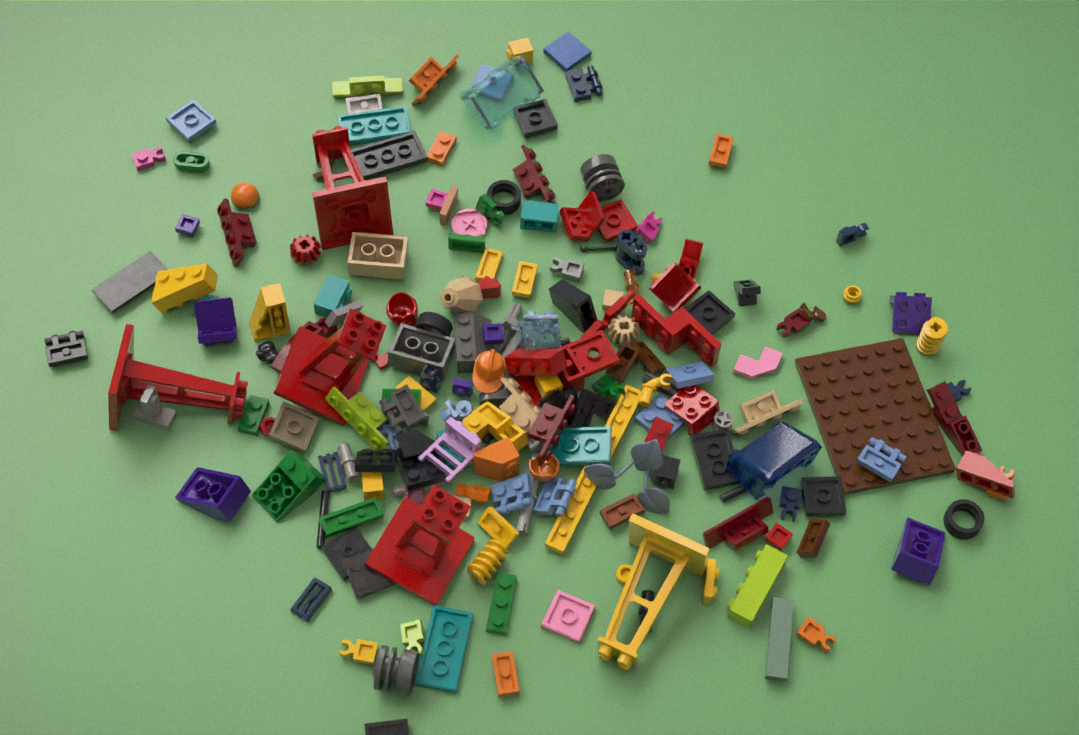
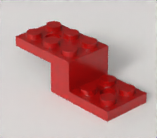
M640 294L634 298L631 318L634 317L635 322H638L639 327L650 339L652 338L662 351L670 355L686 343L691 351H695L700 356V359L711 368L717 364L722 344L683 307L665 319Z
M602 330L557 348L563 349L568 366L557 374L563 385L562 390L574 386L576 392H579L582 388L584 389L585 378L620 363L619 357ZM596 351L599 355L592 357L588 353ZM535 376L515 377V381L519 384V389L531 397V403L534 406L537 405L539 407L538 399L542 397L536 388Z

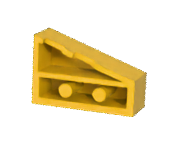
M207 263L158 271L151 303L162 314H166L168 309L175 306L178 308L184 306V302L193 299L195 301L215 292L218 274Z
M280 283L270 284L260 289L249 321L254 342L291 333L286 303Z

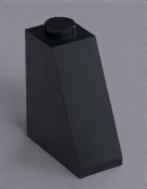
M563 279L549 288L553 304L584 334L597 320L591 296Z

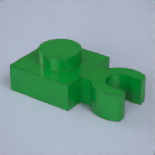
M486 194L479 197L475 209L480 214H484L487 220L491 218L492 223L498 226L502 224L500 219L505 217L502 211L496 209L497 204Z
M606 374L592 384L593 391L605 398L611 395L615 401L619 400L618 393L626 394L624 387L619 385L617 380Z

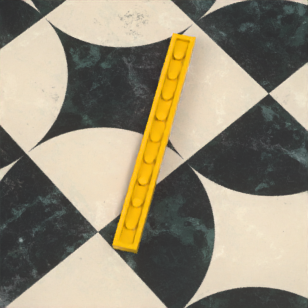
M628 385L624 388L626 394H621L605 427H612L611 458L639 405L638 400L642 391ZM584 468L576 481V491L568 502V510L564 512L562 517L557 518L545 542L544 547L562 555L597 488L585 475Z

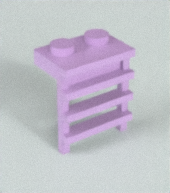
M450 417L446 421L445 433L420 455L418 460L422 462L425 458L448 475L445 481L449 483L452 479L456 478L459 472L464 470L465 466L472 463L473 453L481 448V440L476 433H471L467 430L463 423ZM443 443L464 461L460 463L439 445ZM434 450L456 469L454 471L432 455L431 452Z

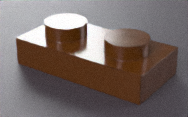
M633 341L631 343L641 350L639 360L644 363V367L648 372L652 374L664 372L666 367L643 341Z
M810 519L796 553L800 557H817L830 523L826 519Z

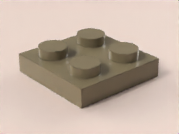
M282 402L268 438L305 453L319 417L286 402Z

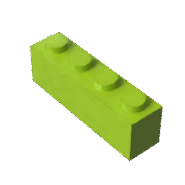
M767 544L763 550H758L754 558L756 561L754 567L749 566L745 574L747 577L745 583L740 582L736 593H738L736 599L731 598L726 608L729 610L727 618L750 629L785 565L788 555Z

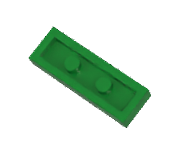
M374 497L321 516L319 521L327 538L383 518L384 514L377 498Z
M496 573L486 632L507 635L517 575Z

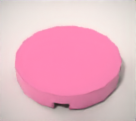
M464 209L457 212L456 216L452 218L451 230L454 234H470L483 237L487 231V219L484 214H480L475 209Z

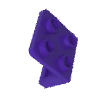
M896 292V295H890V303H893L892 331L894 333L920 334L925 322L931 319L932 297H926V293H914V296H907V292Z
M231 297L201 300L194 303L199 344L208 346L219 341L231 343L234 339H237L238 331L233 299Z

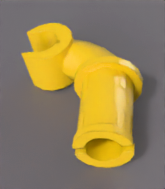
M663 374L658 378L648 381L646 384H642L641 388L643 390L638 404L643 407H650L653 393L656 392L657 387L661 386L664 390L671 389L670 383L665 382H673L672 376L670 374Z

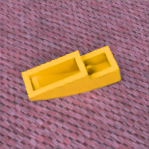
M486 401L474 410L488 423V431L498 441L509 437L517 452L529 443L526 432L516 426L510 416L489 401Z

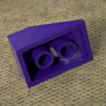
M197 467L175 499L214 519L230 522L251 490L238 475Z
M907 517L891 570L913 578L918 582L930 585L939 568L945 532Z

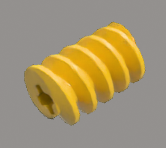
M933 317L925 322L916 341L917 349L925 355L937 353L948 332L947 323L938 317Z
M490 539L487 545L482 548V551L477 554V557L473 559L472 563L468 565V575L474 581L485 586L487 583L484 578L489 580L492 578L489 571L494 574L497 572L494 566H502L499 560L506 561L504 553L508 554V550L500 542Z

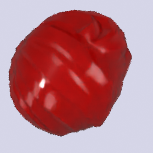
M405 292L395 293L386 305L388 318L398 327L401 323L414 326L418 319L416 300Z

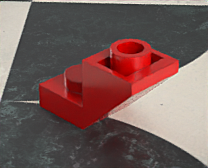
M686 238L679 266L694 279L704 242Z
M486 275L479 283L483 299L500 297L501 284L496 279Z

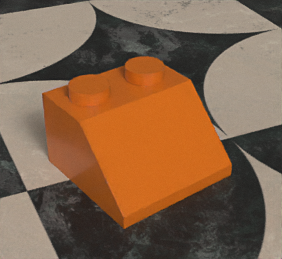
M507 437L474 452V474L500 482L516 477L519 474L520 455L510 438Z

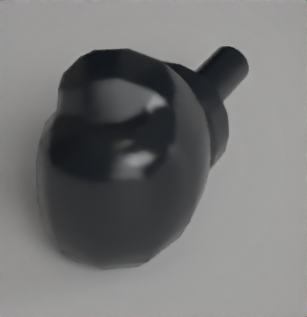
M272 341L261 343L257 348L258 351H256L257 358L267 364L273 363L278 355Z

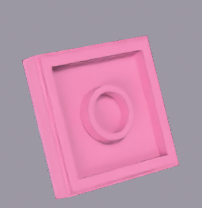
M557 590L541 624V628L579 644L595 610V605Z

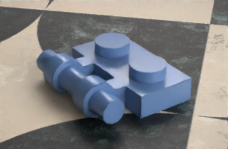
M871 437L868 444L874 446V448L866 445L856 463L892 482L902 465L895 460L897 459L904 463L907 456L900 453L899 449H893L886 445L885 441ZM880 451H882V452L888 454L890 457L884 455V454L881 453Z
M527 473L491 485L493 503L500 505L495 510L500 515H508L511 511L517 509L521 511L533 504L531 497L526 498L527 495L533 494L531 478Z
M554 478L551 481L545 482L532 511L536 515L552 516L554 510L557 509L555 515L562 517L564 512L568 510V502L571 496H574L577 482L570 479L568 484L565 485L566 481L563 478Z

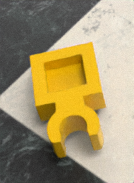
M357 639V643L354 645L349 640H342V646H347L349 649L347 651L340 650L339 654L341 657L348 658L353 656V662L374 665L379 646L377 642Z

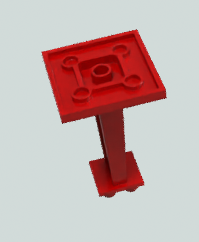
M335 126L329 131L317 130L312 134L316 162H321L325 190L312 192L322 250L351 244L352 232L394 235L386 176L367 181L364 180L351 152L347 127ZM328 157L333 159L344 158L349 171L332 174ZM351 178L354 182L353 184L334 187V182L337 180Z
M350 308L343 327L328 339L300 326L297 329L273 394L344 426L347 421L325 398L333 387H336L348 400L357 394L369 359L375 360L386 325L365 316L362 312H357Z
M126 324L108 391L109 429L117 431L126 399L140 400L148 384L156 387L160 402L229 410L227 424L231 425L233 418H242L248 381L240 380V372H236L234 385L135 361L134 325Z
M433 485L421 506L404 497L364 566L429 604L436 606L475 538L459 528L471 506Z

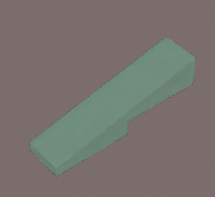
M773 597L764 678L786 681L788 678L794 604L792 599Z

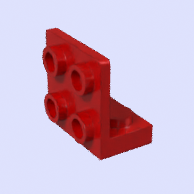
M697 385L682 388L665 402V407L687 422L689 436L699 434L714 421L715 414L720 411L719 400Z

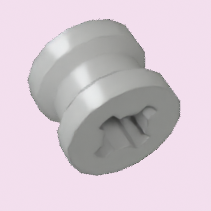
M726 410L718 411L714 416L712 425L714 431L728 429L730 432L733 424V415Z

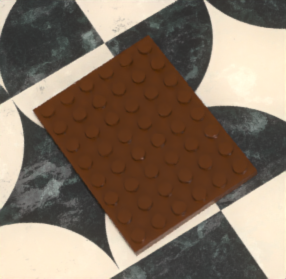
M903 338L795 359L796 368L836 476H841L844 495L944 475L955 471V465ZM871 437L885 441L886 445L893 449H899L900 453L907 456L904 463L897 459L895 460L902 465L892 482L856 463L866 445L874 448V446L868 444ZM880 451V452L883 453L884 455L890 457L888 454H886V453Z

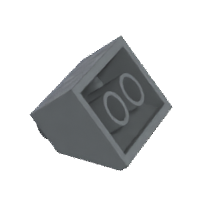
M473 311L454 313L457 373L473 372L477 356L482 352L494 349V344H484L482 331L483 324H492V320Z
M401 323L388 351V366L420 375L422 369L427 364L431 371L435 369L438 371L437 377L440 378V381H443L449 368L455 338Z

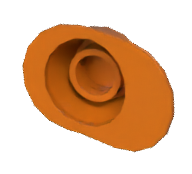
M495 349L480 353L475 360L472 382L475 388L483 393L496 392L502 385L501 379L504 377L506 367L505 360L499 353L495 352Z

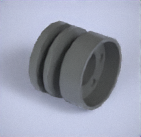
M609 154L596 155L586 160L580 167V174L588 193L595 192L599 202L611 200L623 191L625 183L613 156Z
M382 645L374 665V689L381 690L384 682V691L388 692L392 683H396L397 694L410 696L416 679L419 651L404 649L401 658H398L397 647H392L389 656V646Z

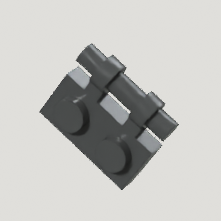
M407 384L390 394L393 399L390 403H388L386 398L379 401L383 414L387 415L390 421L389 425L391 429L395 430L397 435H399L398 431L403 430L401 426L403 423L406 422L407 426L411 428L426 419ZM396 408H398L401 413L399 417H396V415L393 412Z

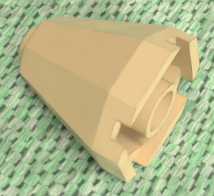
M468 277L451 280L440 295L442 305L452 313L472 311L476 313L479 304L483 301L480 285Z

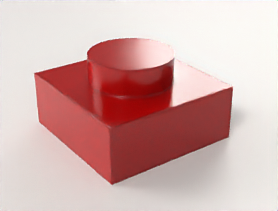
M776 523L764 541L782 551L792 538L793 533Z

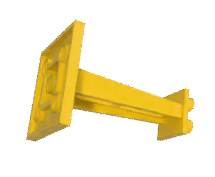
M633 513L629 519V543L639 547L605 638L599 636L597 639L598 658L609 662L613 655L618 658L617 667L625 671L629 670L631 664L637 665V652L684 570H689L703 577L710 549ZM650 553L674 564L655 600L651 602L634 593ZM635 602L646 607L648 612L631 643L624 645L616 640V635L629 603Z

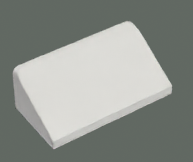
M380 94L345 98L348 114L383 109Z

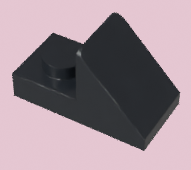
M752 279L734 281L738 305H756L757 294H761V286Z

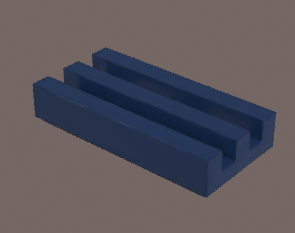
M337 451L331 455L328 453L323 457L322 455L318 456L322 475L326 479L324 482L325 487L330 493L347 489ZM333 459H335L341 485L337 484L335 472L331 461ZM325 461L328 462L334 487L329 485L324 466Z
M314 577L290 609L291 613L297 614L298 617L309 622L332 591V588ZM316 584H318V588L311 595V597L308 599L303 608L299 610V607L305 601L307 596L310 594V592L313 590ZM323 588H324V591L321 593V595L318 597V599L315 601V603H314V604L312 605V607L309 609V611L307 612V614H305V612L308 610V608L311 606V604L314 602V600L317 598V596L320 594V592H321V591L323 590Z

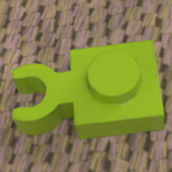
M419 619L400 624L404 646H408V650H418L420 656H423L424 650L419 644L425 642L422 621Z

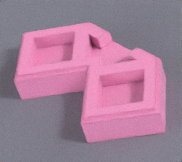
M765 347L759 361L741 354L733 372L749 379L757 378L765 373L775 372L783 353Z

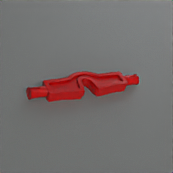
M630 290L624 297L621 296L606 310L603 320H596L581 338L600 330L604 332L611 323L612 318L615 319L628 306V303L636 294Z

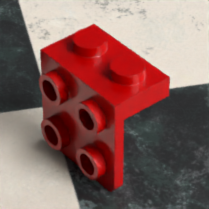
M589 192L578 208L562 207L559 211L569 240L588 242L605 219L595 192Z
M675 262L669 265L665 272L652 282L649 290L674 313L683 307L702 287Z

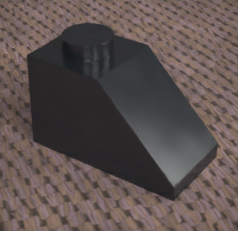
M410 428L398 431L399 435L394 437L400 460L423 454L435 442L417 430L410 431Z
M662 455V466L658 470H650L649 477L655 485H659L661 488L674 489L680 459Z

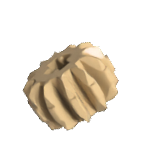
M627 314L624 318L620 315L617 316V319L612 318L611 323L608 325L609 339H613V344L619 342L620 347L625 340L630 344L636 341L640 333L638 322H635L634 317L628 319Z

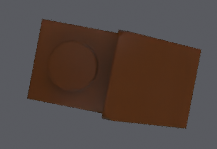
M625 340L617 352L620 363L608 368L605 373L619 383H623L632 367H637L641 350Z

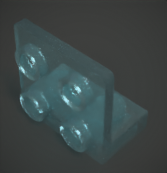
M537 319L535 323L534 321H517V325H511L512 330L521 331L522 350L561 347L560 324L553 323V320Z

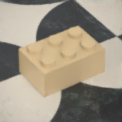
M352 232L347 262L349 275L404 280L409 251L408 237Z

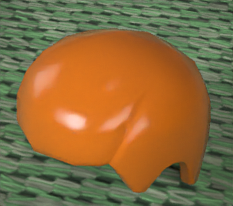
M241 182L235 185L231 191L232 203L237 208L246 209L254 207L256 201L260 200L257 188L248 182Z
M537 453L532 460H529V471L540 482L551 481L560 471L559 461L551 454L548 462L545 461L542 467L538 466L539 453Z

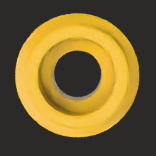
M852 285L844 290L843 298L848 303L854 304L861 300L862 293L857 286Z

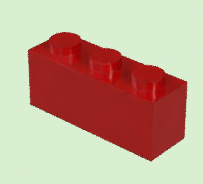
M518 348L504 358L509 375L556 376L568 367L563 349Z

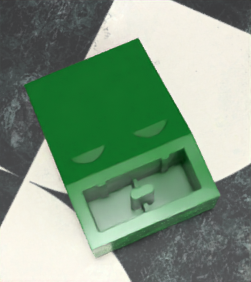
M290 450L253 492L252 496L276 522H279L311 497L326 479L301 453Z

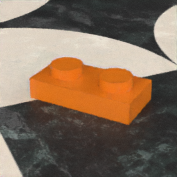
M440 131L427 154V161L443 166L457 141V136Z
M716 134L708 165L726 169L734 137Z
M513 651L492 654L498 697L519 694Z

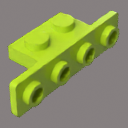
M384 75L349 77V81L332 82L333 97L403 93L402 78L384 79Z
M333 387L325 398L329 404L376 451L385 449L389 441L377 430L387 420L382 412L361 391L348 400L336 387Z

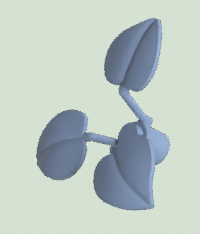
M657 439L634 445L631 449V462L618 474H614L613 468L605 464H593L584 468L585 475L595 486L601 489H611L616 485L615 479L619 478L635 464L637 470L646 471L644 491H640L637 495L643 507L655 513H667L670 511L668 495L659 488L648 489L649 471L658 470L663 463L662 451Z

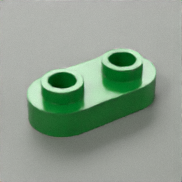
M179 151L173 156L175 167L181 170L205 171L210 166L209 157L205 153Z

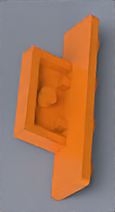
M458 54L444 68L430 57L410 78L409 82L421 92L411 103L413 106L417 102L421 104L427 97L425 93L428 90L432 92L436 88L437 84L435 82L438 79L442 81L447 76L445 71L448 68L452 70L457 65L455 60L459 57Z

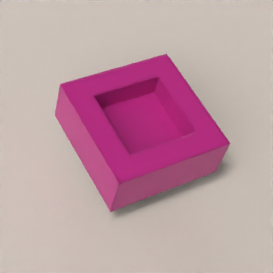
M431 189L426 200V207L441 211L448 193Z

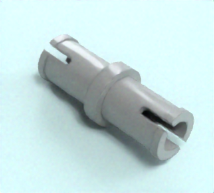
M342 443L337 447L341 457L340 464L345 470L347 481L353 483L360 478L358 472H355L356 458L352 455L349 443Z

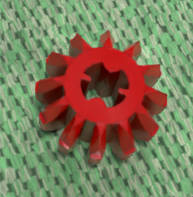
M308 234L305 237L299 235V239L293 238V243L289 246L290 256L294 258L296 263L301 262L302 265L307 262L311 265L312 260L317 261L318 256L321 254L319 241L316 240L315 236L310 238Z

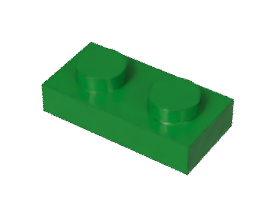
M253 395L249 396L238 426L239 432L258 436L259 426L269 406V399Z

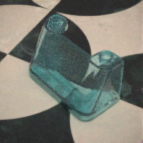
M521 55L504 62L458 95L484 128L492 131L500 126L501 118L512 112L513 107L520 106L526 101L531 100V102L538 100L544 90L525 58Z

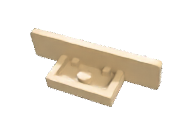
M503 377L501 381L512 394L499 408L510 416L513 423L528 435L541 408L531 403V397L518 388L519 384L513 378Z
M771 390L738 405L746 423L730 430L731 434L738 433L739 436L749 432L748 428L763 426L766 424L765 420L769 418L772 420L778 419L783 416V412H793L799 409L798 405L804 402L800 399L781 407L775 391Z

